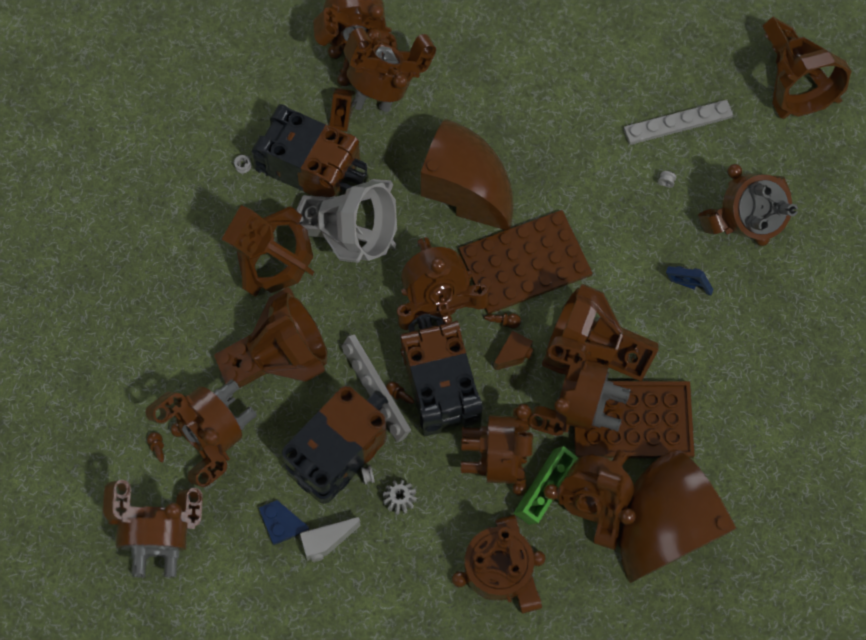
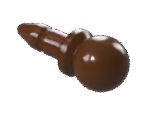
M345 56L343 69L339 70L340 74L337 77V82L341 86H348L350 84L347 77V69L350 64Z
M505 313L504 317L500 315L484 316L485 320L503 323V327L508 326L512 329L518 328L521 324L520 316L515 313L510 315Z
M392 381L386 384L385 387L391 397H394L396 400L400 398L406 403H415L413 398L405 393L404 388L400 387L397 382Z
M152 432L147 437V443L151 451L155 452L156 458L163 463V438L160 433Z

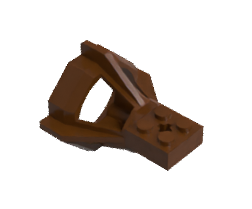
M772 17L762 27L766 32V38L773 44L772 49L777 53L776 63L778 72L772 104L780 118L785 119L790 114L799 117L824 110L833 102L841 103L843 100L840 96L847 91L851 75V69L846 61L805 37L799 38L793 27L777 18ZM834 66V70L829 78L821 69L822 67ZM806 74H809L818 85L817 88L804 94H789V89L793 84Z
M241 205L222 237L223 241L237 251L243 289L255 297L261 288L273 293L298 284L304 273L311 276L314 274V271L308 267L313 259L308 230L299 224L302 215L294 208L289 206L262 218L254 211ZM289 225L293 230L296 238L295 254L273 241V233L277 226ZM267 253L287 265L279 274L264 278L258 277L255 269V264L259 257Z
M582 284L580 288H577L571 294L562 308L548 343L542 366L560 374H565L566 369L570 365L555 361L548 354L552 340L555 337H564L585 344L588 352H591L590 361L607 365L613 370L642 381L659 350V344L622 328L604 293ZM596 312L600 316L598 322L594 320ZM559 346L554 347L557 351H563Z
M289 287L269 297L254 331L249 336L214 354L225 384L233 379L239 388L265 374H273L306 382L325 371L324 365L327 364V348L318 326Z

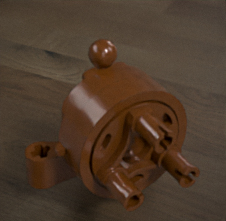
M424 237L425 242H423L422 238L419 239L417 244L421 252L414 255L406 263L401 274V281L404 289H401L402 295L408 296L410 303L403 304L397 308L399 327L403 330H408V326L418 316L423 314L441 317L445 324L452 322L451 315L455 313L456 309L468 307L480 310L487 308L489 305L487 286L484 284L469 286L472 271H467L460 255L450 248H432L427 237Z
M526 404L519 405L513 409V416L489 415L487 426H480V428L462 427L461 451H480L481 460L479 462L461 461V473L486 475V483L513 484L512 490L516 495H525L528 491V485L525 483L526 474H524L522 464L527 462L526 456H531L533 449V433L527 432L530 430V407Z
M618 450L615 453L612 461L594 454L580 457L573 463L559 488L555 484H549L544 488L545 497L549 500L558 499L559 504L564 505L570 514L597 522L598 526L594 544L611 550H615L619 541L620 520L624 524H632L636 519L635 512L632 509H626L634 495V486L631 478L622 467L628 458L626 453L622 457L624 453L622 450Z
M515 514L495 519L496 527H489L480 532L469 543L465 554V573L461 571L452 575L453 585L463 587L468 582L471 589L487 600H507L510 603L512 602L511 598L517 596L522 614L542 609L541 600L532 574L534 566H541L545 563V554L542 551H532L529 542L519 532Z

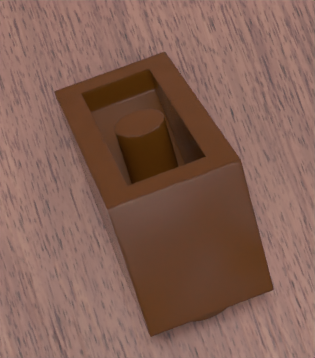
M337 88L333 93L330 118L331 127L340 131H348L353 110L351 103L354 100L355 91Z
M512 331L494 362V369L500 370L524 363L526 358L530 359L534 351L532 348L533 341Z

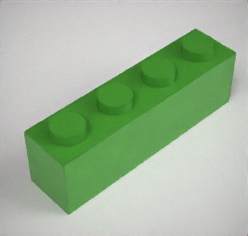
M564 446L553 449L514 511V514L528 525L539 523L553 501L545 497L544 488L549 484H555L559 488L573 463L579 458Z

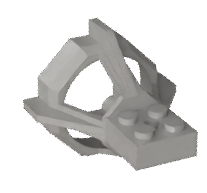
M372 179L369 182L348 188L344 195L327 198L303 195L297 211L302 215L299 224L308 230L309 236L325 238L340 261L359 263L360 260L370 261L386 255L388 249H395L396 243L393 241L397 230L396 199L391 194L393 183L390 180ZM367 199L372 200L374 208L373 230L356 225L360 202ZM358 240L364 241L366 244L361 248Z

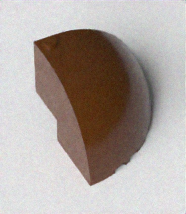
M445 119L435 134L421 170V196L456 206V216L502 230H509L513 218V193L502 161L491 146L477 133L457 122Z
M672 450L659 457L641 473L633 485L634 495L626 509H632L635 512L636 519L632 524H624L621 520L619 523V546L624 572L629 582L632 583L737 529L722 500L705 474L691 458L679 450Z

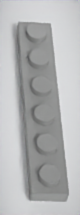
M724 100L625 126L624 132L629 145L730 119L733 117V113L728 101Z
M355 334L348 336L341 346L344 354L349 359L369 395L371 396L377 390L388 399V403L382 406L380 412L385 416L386 424L396 441L404 440L411 432L409 425Z

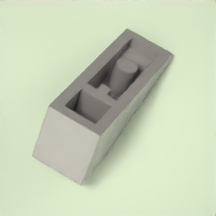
M359 517L300 533L307 561L317 562L323 560V556H327L361 526Z

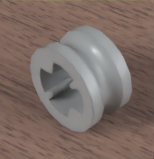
M240 155L234 160L235 169L238 172L246 173L251 169V161L248 156ZM241 161H245V167H241Z
M662 171L658 183L672 188L675 184L674 181H676V175L669 171Z
M368 465L367 468L361 467L365 485L369 481L374 483L371 465Z

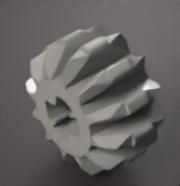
M401 480L400 485L393 481V487L390 485L386 486L388 492H383V497L386 498L384 505H389V511L396 508L395 513L399 514L400 509H402L403 513L406 514V507L409 509L414 508L412 503L416 502L417 498L414 496L416 490L411 489V483L404 486V480ZM399 494L400 496V494H403V500L401 498L397 500L396 495Z

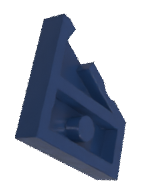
M668 266L666 274L671 282L693 290L698 286L703 288L707 295H712L713 288L702 270L697 268L693 270L685 269L681 266Z
M278 500L259 507L273 545L298 536L300 533L310 531L303 521Z

